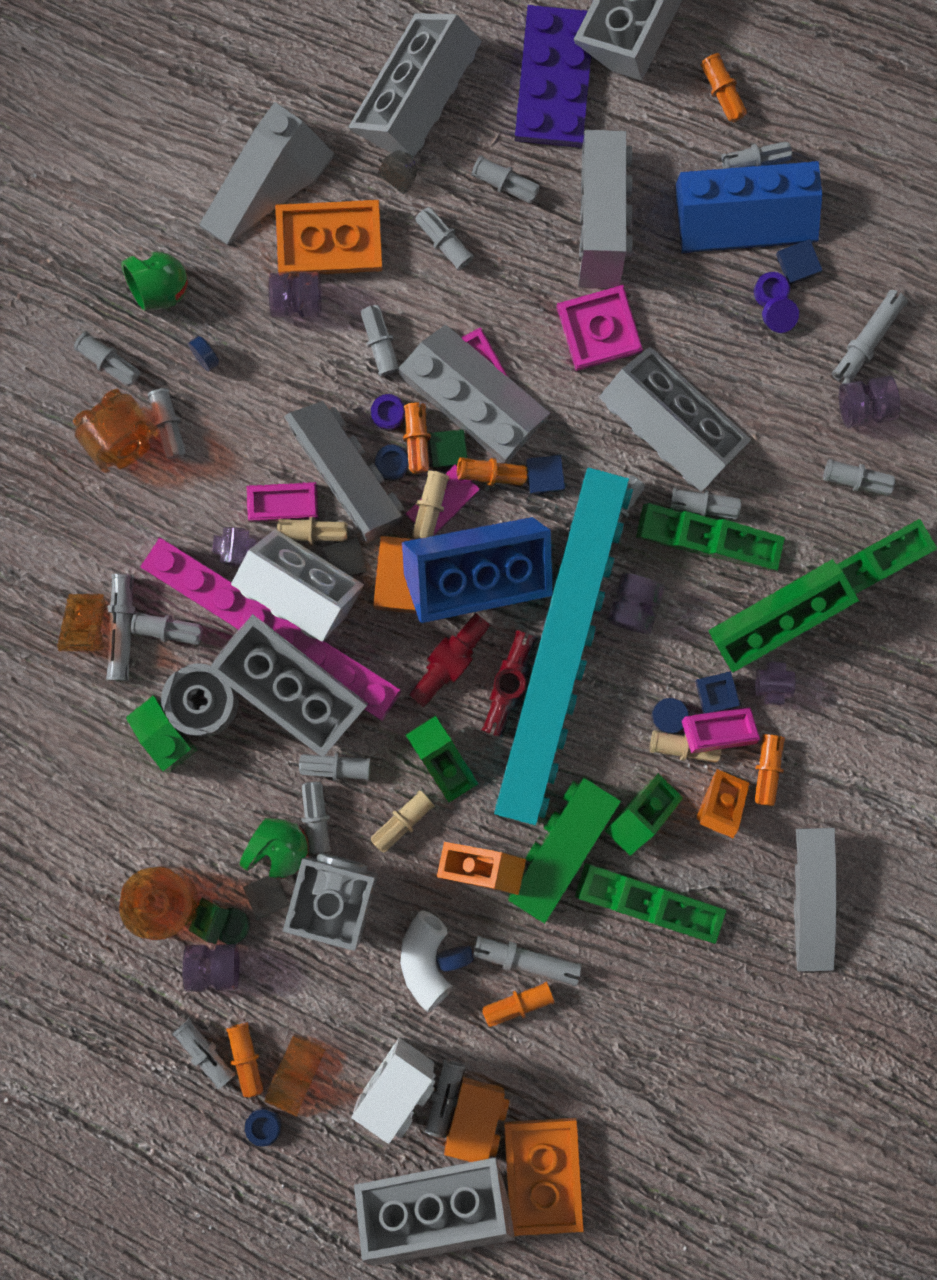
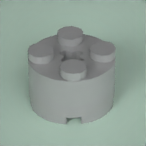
M194 663L185 666L173 673L163 687L161 696L163 711L173 727L185 734L208 737L222 733L233 722L238 712V692L208 670L210 665ZM203 691H205L204 697L208 699V703L206 706L201 705L198 710V704L193 702L195 695L201 696Z

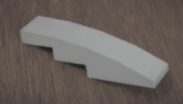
M835 828L796 829L797 864H795L796 899H794L797 971L834 970L836 940Z

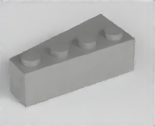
M584 131L581 169V193L584 195L581 197V235L579 244L581 266L578 275V287L613 288L620 286L625 257H631L633 237L632 235H626V226L631 227L633 213L632 205H626V196L631 197L632 175H626V167H631L632 146H626V131Z

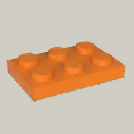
M379 200L275 205L279 276L383 271Z
M576 1118L504 1122L508 1199L514 1236L583 1232Z

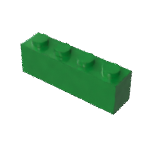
M831 559L708 631L730 670L734 673L859 600L843 571Z
M582 778L579 784L573 780L562 797V799L567 801L560 814L556 811L551 814L543 828L548 831L546 837L541 844L535 841L524 858L529 864L523 872L519 895L510 893L507 897L509 902L544 924L621 802L585 778Z

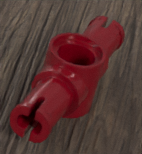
M475 612L456 636L445 637L428 657L427 662L429 664L426 667L428 671L409 693V696L425 707L444 684L455 683L474 658L471 656L474 652L472 650L491 625Z
M521 631L515 632V638L508 658L502 661L500 670L494 678L493 689L489 698L492 703L484 725L481 728V731L490 734L493 724L496 723L493 735L503 738V732L512 708L516 709L519 698L525 689L526 678L530 670L527 668L535 642L538 639L529 634L526 644L522 645L525 633ZM505 675H513L519 681L518 691L512 694L504 693L499 686L500 679Z

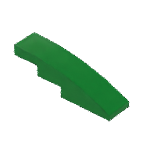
M651 503L643 504L636 538L771 571H778L785 540L783 536L729 520H715L688 511L678 512Z
M918 519L837 565L843 571L855 594L937 550V547L921 519Z
M587 863L584 865L574 896L580 900L714 944L717 942L726 910Z

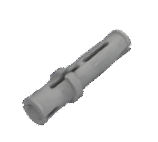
M889 290L886 298L857 339L850 341L847 346L848 352L832 372V376L838 382L844 377L845 379L842 384L851 385L864 363L870 362L873 358V350L903 307L908 303L907 298L902 293L895 299L894 297L898 291Z
M112 574L111 604L107 606V613H110V631L106 680L129 681L130 627L132 615L135 614L136 607H133L135 576Z
M478 935L473 949L474 959L478 958L500 964L504 970L510 971L511 968L572 984V986L577 985V976L579 977L581 972L580 963H573L519 948L517 943L511 941L505 944Z

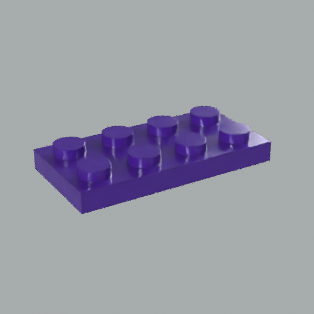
M534 5L527 6L514 141L582 148L591 55L575 44L574 38L588 11Z

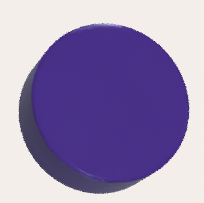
M778 272L763 274L754 286V297L762 307L770 299L776 296L788 297L790 293V284L787 278Z
M776 296L765 304L762 311V319L765 325L772 331L785 333L791 330L798 322L799 309L788 297Z
M392 394L381 395L375 399L371 406V417L374 424L385 431L399 428L405 420L404 403L402 400Z

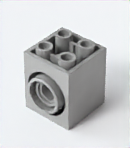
M319 853L317 857L310 855L302 858L282 932L355 951L362 938L378 873L367 871L365 864L324 853Z

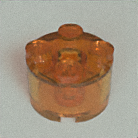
M119 389L106 393L101 400L102 402L91 410L80 412L73 420V424L76 427L75 438L100 471L104 473H110L107 467L116 465L121 470L136 462L151 448L148 440L152 434L155 438L158 436V428L133 396L122 394Z
M158 865L142 869L133 874L122 888L119 906L120 917L126 928L138 937L150 940L169 938L184 930L191 923L199 904L197 890L191 878L176 867ZM162 895L165 898L164 908L155 909L152 905L156 901L155 896Z

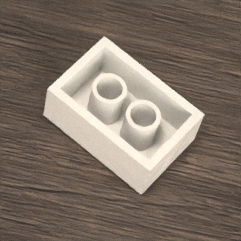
M276 529L248 550L231 583L246 598L258 601L269 608L276 617L288 620L299 627L306 636L318 639L321 642L347 617L364 586L361 582Z
M398 1038L359 1095L351 1118L388 1144L395 1135L401 1139L413 1121L412 1116L415 1105L418 1104L423 1107L434 1091L433 1085L436 1076L433 1073L434 1062L404 1040Z

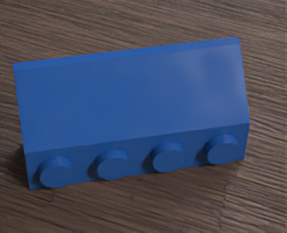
M819 161L680 172L675 185L681 253L791 245L809 239L811 243H816L819 240L822 205Z
M534 517L402 542L404 577L421 623L553 595L551 530Z

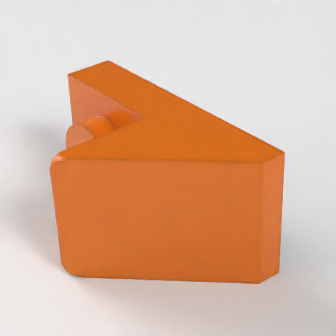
M717 769L696 819L700 821L701 825L734 838L739 830L749 782Z

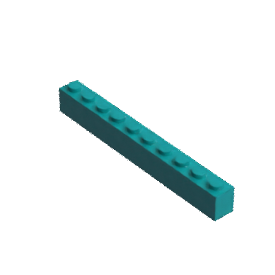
M589 467L585 472L496 802L495 815L535 826L538 817L545 818L550 798L544 797L547 783L554 784L559 767L558 763L553 762L556 749L563 750L568 734V729L562 728L565 715H573L578 695L572 694L575 680L582 681L587 663L586 660L581 659L584 645L591 647L596 626L590 625L593 611H601L605 592L599 590L603 577H610L615 559L609 556L612 542L619 543L624 523L618 522L621 508L628 509L633 489L627 487L629 478Z

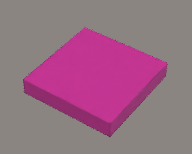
M623 285L557 303V311L576 371L642 353L643 348Z

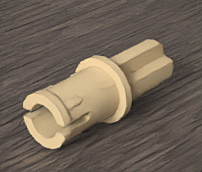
M429 471L427 473L428 477L422 498L417 500L416 504L419 506L412 538L420 539L433 536L439 512L444 511V507L441 505L447 482L450 478L448 475L437 471Z
M310 517L309 520L278 519L277 531L294 541L309 542L310 545H314L315 541H345L348 538V525L346 522L315 521V517Z
M657 730L652 732L649 747L651 753L656 752L679 756L682 761H685L686 758L716 763L719 761L722 749L691 754L686 734L681 736L658 732Z
M419 790L398 812L395 810L392 812L394 816L371 836L372 843L381 852H386L407 831L411 833L413 831L412 827L429 810L435 807L434 804Z

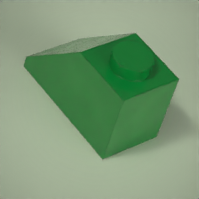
M154 695L125 717L140 744L163 772L173 771L198 751L185 733L174 728L169 722L161 703Z
M436 716L406 734L448 803L478 785L475 777Z
M658 773L619 812L605 829V832L631 856L657 833L682 801L683 797Z

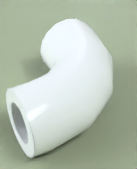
M420 911L412 920L402 940L400 964L406 986L420 1006L429 1013L446 998L453 986L443 977L436 962L437 949L441 941L448 934L447 928L435 915L427 911Z

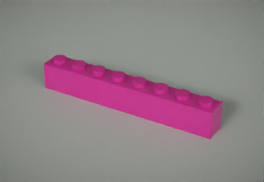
M160 537L140 566L149 574L236 629H239L252 614L367 702L368 704L364 710L381 721L385 719L401 693L399 688L328 643L306 636L293 623L276 617L269 608L258 601L246 598L239 589L231 585L230 581Z

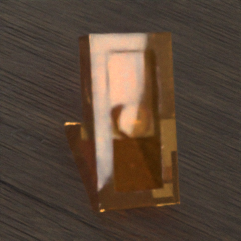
M104 594L68 595L57 644L58 651H99L104 649L101 633L106 606Z
M294 1034L273 1077L264 1102L297 1116L326 1048Z

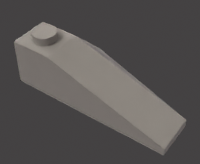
M274 102L254 129L199 226L229 246L258 225L263 217L275 209V205L287 204L289 202L288 199L302 189L305 188L306 190L312 186L334 158V153L304 121Z

